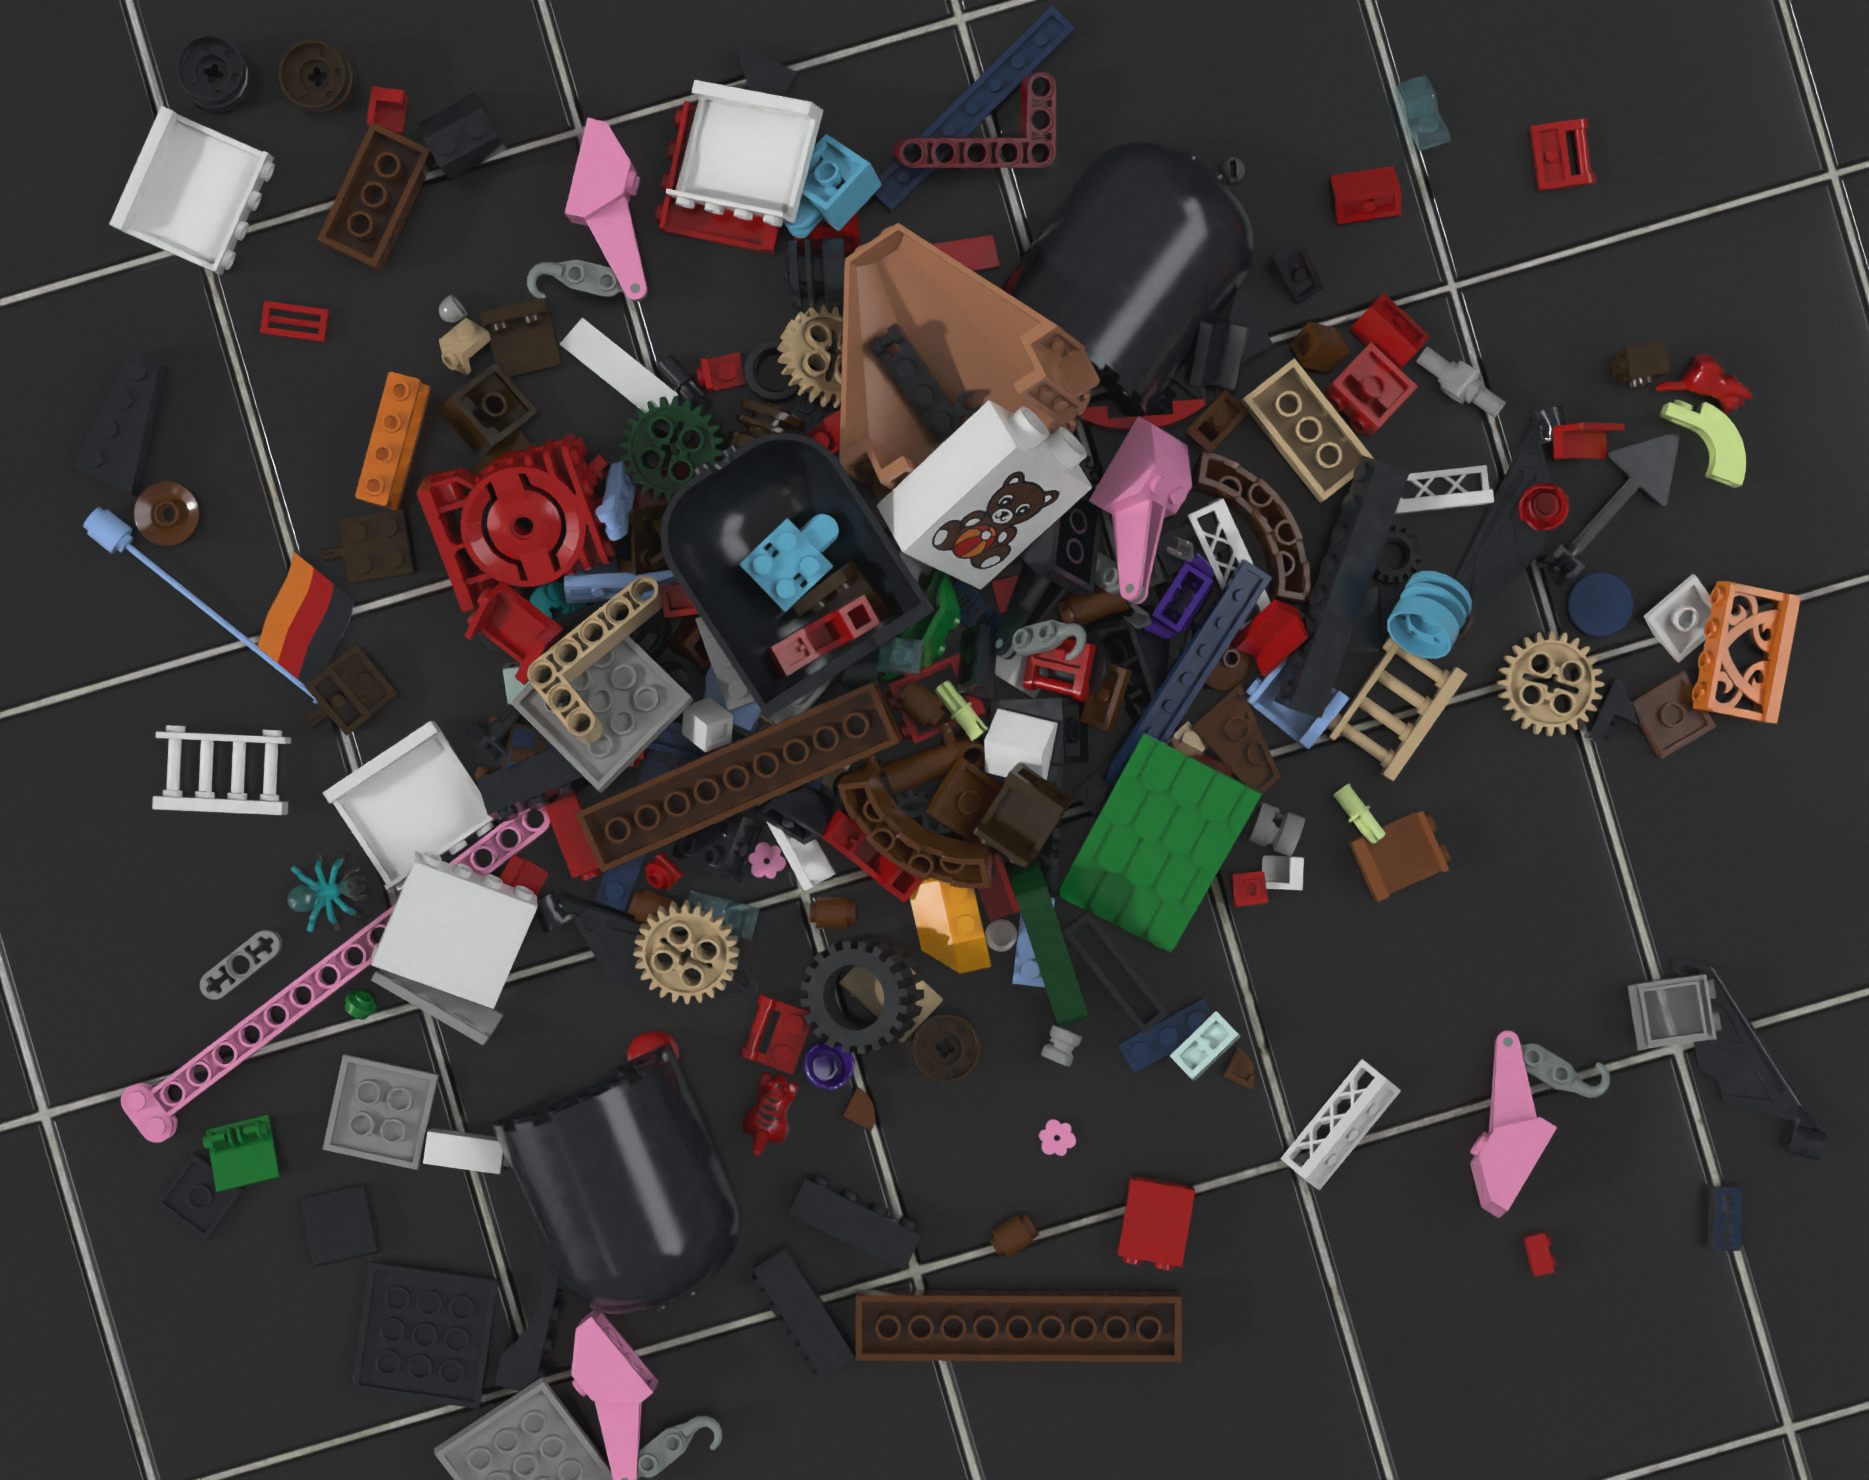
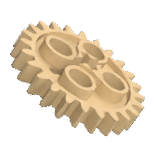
M822 305L818 312L813 307H810L805 314L800 312L794 320H791L780 336L783 341L777 350L783 353L779 357L778 362L787 364L781 373L782 375H792L793 378L788 385L798 384L800 386L799 396L806 391L810 393V403L818 397L822 407H825L829 400H831L834 408H838L841 404L842 375L839 371H842L843 317L839 316L838 307H834L831 313H828L825 305ZM831 332H833V334H834V341H833V342H832V333H831ZM811 335L816 336L820 342L815 341ZM808 364L813 365L817 371L812 370ZM826 371H827V374H828V381H826V379H825V377H826Z
M1548 631L1546 640H1544L1540 632L1535 633V643L1528 637L1523 638L1525 648L1522 649L1517 645H1513L1512 649L1516 656H1504L1505 661L1510 664L1509 668H1499L1498 670L1506 675V680L1497 681V685L1506 687V691L1499 694L1498 697L1508 698L1509 700L1503 707V710L1514 709L1515 713L1512 715L1511 720L1516 721L1523 718L1522 729H1527L1531 724H1534L1533 734H1539L1542 728L1545 727L1546 735L1552 736L1554 727H1556L1560 735L1566 734L1567 724L1573 730H1577L1578 724L1576 719L1588 722L1589 719L1585 711H1597V708L1591 703L1592 699H1602V696L1595 692V688L1604 686V683L1595 681V676L1603 671L1602 669H1593L1591 666L1598 658L1592 657L1587 659L1586 654L1590 647L1585 646L1579 650L1577 648L1579 638H1574L1570 643H1567V633H1562L1558 640L1555 638L1554 631ZM1536 655L1543 656L1547 662L1545 670L1541 673L1536 672L1531 665L1532 659ZM1568 663L1573 664L1578 671L1576 679L1572 682L1566 680L1563 676V669ZM1523 674H1529L1541 679H1549L1553 676V682L1575 687L1578 689V692L1574 694L1559 688L1550 689L1548 692L1547 685L1523 679ZM1527 686H1533L1537 690L1538 698L1533 704H1529L1523 699V691ZM1560 694L1566 696L1569 701V707L1563 713L1558 712L1554 707V700Z
M688 900L684 901L680 909L672 901L669 912L660 906L657 911L658 917L650 913L647 918L649 925L641 924L639 931L643 935H637L634 942L639 947L635 948L633 955L641 957L637 960L635 967L638 969L645 968L641 975V980L651 978L652 981L649 989L653 990L658 986L662 988L660 992L661 998L668 992L672 993V1002L674 1003L679 995L684 997L686 1004H689L691 996L694 995L697 1001L701 1003L705 992L708 996L714 998L716 993L715 987L723 991L726 986L724 979L732 981L734 973L730 969H737L738 961L734 958L739 956L740 949L732 947L737 944L738 936H728L732 931V924L722 926L724 915L721 914L714 918L712 916L714 907L712 906L706 912L701 911L702 905L699 901L694 909L690 908ZM676 926L684 927L688 934L679 936L674 933L672 928ZM711 942L717 949L706 951L702 948L701 943ZM686 948L692 951L687 956L682 954ZM667 953L673 960L663 962L657 957V954ZM706 963H711L712 966L709 967L706 965ZM694 968L700 972L701 976L697 978L690 977L685 970Z

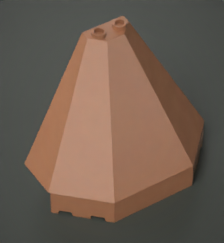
M899 223L887 227L878 237L867 244L857 247L854 253L845 258L839 462L848 475L866 486L872 487L879 503L948 439L946 438L937 443L890 372L869 345L868 341L875 336L881 337L888 332L887 328L895 323L901 327L954 405L963 392L971 390L973 393L965 399V405L968 408H975L979 404L983 406L988 400L1012 413H1015L1024 406L1041 419L1050 434H1053L1060 427L1065 428L1070 433L1074 432L1077 426L1074 419L1076 415L1083 414L1091 399L1088 392L1091 388L1098 386L1100 379L1084 350L1085 346L1066 331ZM894 343L888 349L893 355L900 350V347ZM962 416V418H963V420H964L965 422L971 417V416Z

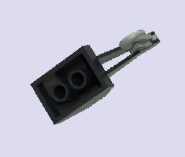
M1085 494L1019 554L1025 562L1000 626L992 640L991 651L993 654L1005 660L1012 659L1017 653L1022 656H1028L1052 650L1060 646L1066 638L1072 636L1076 637V645L1065 656L1066 660L1076 658L1084 649L1086 632L1082 626L1077 623L1065 624L1055 620L1042 622V620L1067 590L1077 596L1094 593L1102 509L1089 501L1091 496Z

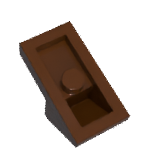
M1225 390L1186 432L1207 452L1211 453L1249 411Z

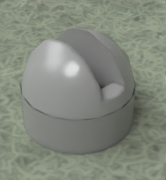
M453 294L445 298L439 305L440 317L446 322H457L467 315L464 306Z

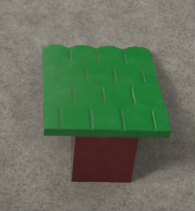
M1143 733L1060 885L1057 895L1093 913L1097 917L1124 929L1128 933L1134 934L1154 946L1172 953L1262 793L1232 778V767L1176 738H1173L1171 744L1167 745Z

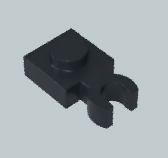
M971 390L963 392L958 397L955 405L948 397L920 416L937 443L951 436L965 423L962 416H972L982 407L980 404L975 408H968L965 405V399L973 393Z

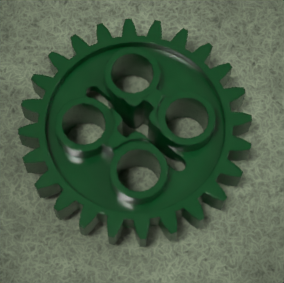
M665 396L660 397V407L654 401H648V412L641 407L636 409L640 419L629 418L627 421L633 429L622 430V434L629 438V442L619 444V447L628 449V454L620 457V460L630 461L631 464L624 472H635L636 474L631 483L636 484L642 481L644 483L642 488L643 494L651 488L654 489L653 499H659L662 493H665L667 502H670L674 494L686 482L695 477L693 471L708 461L713 466L719 463L716 460L717 456H722L721 453L724 451L718 449L717 444L724 442L725 438L716 437L715 432L721 428V425L711 426L709 423L713 419L714 414L701 415L704 405L701 404L692 409V399L690 398L681 405L679 396L673 397L671 405H669ZM659 419L666 420L670 425V433L666 437H661L656 432L655 426ZM682 421L684 426L675 445L680 450V453L672 455L668 474L664 477L662 471L670 455V450L666 448V445L675 441L678 423ZM690 430H695L701 437V443L697 448L690 447L686 442V435ZM649 450H654L659 455L660 462L656 468L648 466L645 461V455ZM679 461H684L690 466V475L686 479L676 474L675 468Z

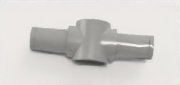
M1428 346L1416 361L1439 378L1438 382L1441 383L1440 389L1461 404L1465 401L1469 404L1473 402L1494 418H1496L1506 404L1505 401L1483 386L1484 382L1481 381L1482 375L1463 361H1458L1457 363L1452 361L1450 363Z

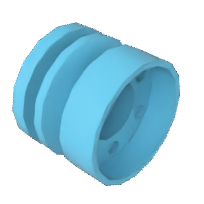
M1436 571L1415 573L1408 580L1400 600L1387 620V630L1391 638L1401 648L1413 655L1430 659L1446 656L1459 635V629L1464 625L1466 617L1472 609V599L1468 591L1458 581L1448 575Z

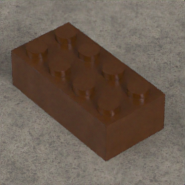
M371 122L317 240L324 246L382 272L435 159L430 149Z

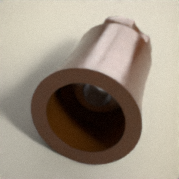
M1096 584L1094 585V593L1077 596L1071 592L1067 594L1066 598L1060 599L1056 603L1065 624L1077 623L1080 626L1111 615L1130 611L1126 599L1120 593L1111 594Z

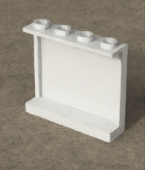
M694 80L692 93L698 96L699 100L676 190L666 189V194L676 199V205L694 209L695 204L705 206L704 210L723 215L724 210L734 212L733 216L744 220L752 221L753 216L762 217L764 223L782 227L783 222L795 224L823 110L809 101Z
M161 106L109 225L223 275L224 270H229L234 262L236 253L233 250L237 241H241L246 235L249 226L246 220L250 211H255L260 203L262 194L259 191L264 181L268 182L273 174L275 164L272 161L274 157L265 151H259Z
M429 721L323 792L327 801L334 804L385 881L386 885L384 887L386 890L394 887L398 891L402 889L413 864L415 851L422 854L424 852H431L438 856H442L449 851L451 855H454L468 845L465 840L476 833L478 837H481L495 828L492 823L495 819L487 814L478 785L435 721Z
M415 851L413 864L384 933L372 952L371 965L494 1009L537 910V895H534L533 891L527 887L520 885L512 887L504 884L497 876L491 874L482 876L474 873L470 867L464 864L455 863L452 865L444 862L440 856L434 853L424 852L422 854Z

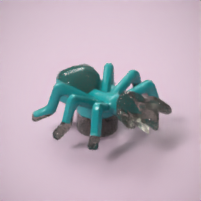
M319 853L315 854V871L319 881L314 882L305 876L303 871L295 865H292L290 868L301 881L309 885L296 886L290 891L287 898L290 908L296 912H307L315 907L309 917L310 922L307 927V932L309 933L313 932L317 915L324 906H326L327 917L332 923L334 930H340L338 920L333 913V901L344 912L356 919L361 918L359 912L347 906L339 897L340 894L350 897L353 901L367 898V895H354L366 889L367 885H357L360 881L365 880V877L360 875L349 877L350 874L360 871V868L357 867L346 871L340 883H335L337 872L345 859L344 853L339 854L337 861L332 866L329 881H326L323 875L322 858Z

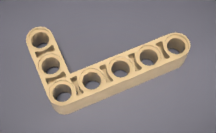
M640 576L632 581L537 658L528 668L527 676L532 686L567 730L581 743L590 744L597 741L602 734L603 728L598 717L570 682L662 608V589L652 577ZM654 589V594L650 599L641 600L642 594L646 590ZM629 610L628 616L624 620L616 621V616L620 611ZM597 630H603L600 640L591 642L592 634ZM571 651H577L578 654L575 660L566 663V655ZM552 671L550 680L546 683H540L542 674ZM571 695L570 703L566 707L560 708L559 702L562 697ZM590 719V727L584 732H578L579 724L584 720Z

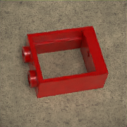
M960 653L888 684L891 691L885 694L892 710L899 709L904 721L899 722V725L906 740L912 738L914 744L940 733L941 729L939 725H936L934 728L932 727L919 733L913 719L900 709L901 705L896 701L901 694L900 689L909 685L912 681H919L950 666L958 681ZM964 694L967 703H972L971 708L977 716L986 713L980 699ZM955 719L948 720L951 727L959 725Z

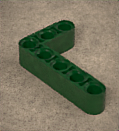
M1037 858L1028 868L1016 866L1009 861L1005 862L1004 864L1058 1027L1089 1018Z

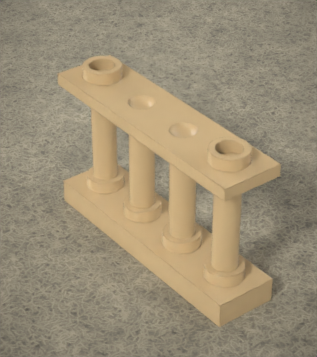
M1389 635L1382 646L1385 653L1343 714L1338 713L1327 726V729L1330 730L1327 738L1335 741L1339 734L1343 735L1381 761L1379 765L1384 768L1379 774L1389 781H1394L1468 674L1458 667H1453L1451 671L1447 669L1442 671L1425 658L1413 655L1401 648ZM1394 654L1436 682L1435 685L1438 689L1432 698L1429 696L1423 697L1384 670ZM1376 681H1379L1417 708L1416 712L1420 715L1413 725L1409 722L1405 724L1366 697ZM1358 707L1399 735L1398 739L1401 740V743L1395 752L1392 749L1387 751L1347 723Z

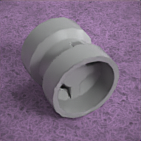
M1053 1024L1049 1033L1051 1042L1044 1045L1041 1055L1070 1067L1074 1059L1071 1052L1075 1047L1079 1046L1082 1036Z

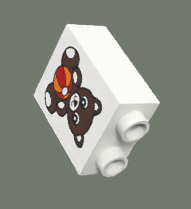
M988 400L876 506L903 553L981 590L1092 488V485L1079 466V463L1087 457V453L1078 439L1065 428L1060 427L1053 434H1050L1041 419L1027 407L1022 406L1015 413H1012Z

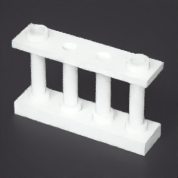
M166 725V732L156 731V738H169L166 790H163V796H153L152 809L269 815L288 814V802L279 801V795H276L278 744H291V737H282L281 730H263L262 736L185 733L186 726ZM182 739L201 740L199 791H195V797H182L183 791L179 790ZM214 741H233L231 793H227V799L215 798V792H212ZM246 742L265 743L263 794H260L259 800H247V794L244 793Z

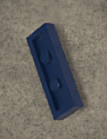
M1200 998L1162 1019L1145 1034L1140 1031L1118 1043V1046L1131 1070L1135 1073L1175 1051L1212 1014L1204 999Z

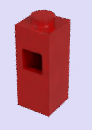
M575 794L545 806L572 878L581 876L582 881L600 875L599 866L575 815L576 812L583 809L579 795Z

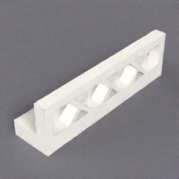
M1487 465L1409 474L1407 481L1415 484L1420 488V491L1414 498L1403 499L1401 497L1395 515L1493 503L1494 495L1493 489L1489 490ZM1480 473L1481 491L1468 492L1459 485L1467 474ZM1461 475L1456 482L1449 477ZM1442 477L1452 485L1445 495H1435L1427 489L1434 478ZM1428 479L1424 486L1417 480ZM1455 488L1461 492L1451 494L1455 490ZM1423 492L1428 495L1427 497H1420Z
M1219 497L1208 502L1209 505L1187 516L1206 558L1213 568L1216 580L1221 590H1223L1230 570H1236V567L1232 566L1234 561L1237 567L1242 559L1247 560L1251 564L1253 562L1224 499ZM1212 512L1218 524L1215 534L1212 535L1202 531L1197 518ZM1220 532L1222 533L1224 539L1219 537ZM1205 536L1213 538L1210 547ZM1217 540L1226 543L1230 550L1231 556L1228 565L1216 561L1213 551ZM1219 566L1226 568L1224 575H1222ZM1265 590L1255 604L1258 614L1271 603ZM1250 620V621H1248V622H1246V623L1243 622V624L1241 625V627H1240L1239 630L1241 631V630H1242L1245 626H1247L1252 620Z
M767 822L804 891L836 874L817 838L803 845L781 829Z
M1361 1059L1280 1159L1320 1191L1401 1090ZM1366 1071L1375 1077L1367 1088L1358 1090V1080ZM1351 1098L1350 1109L1345 1114L1337 1115L1338 1104L1344 1099ZM1330 1123V1133L1325 1139L1317 1140V1130L1320 1126ZM1310 1148V1158L1300 1167L1293 1159L1301 1150Z

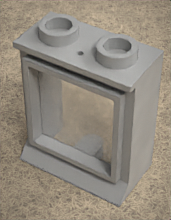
M1706 973L1627 984L1638 1051L1648 1048L1717 1039L1716 1031L1722 1030L1719 1011L1712 1012L1710 999L1716 998L1714 980H1707Z

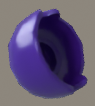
M826 1042L814 1045L804 1058L803 1071L808 1082L821 1090H834L842 1087L854 1074L855 1060L852 1053L841 1052L842 1045L835 1048L826 1045Z

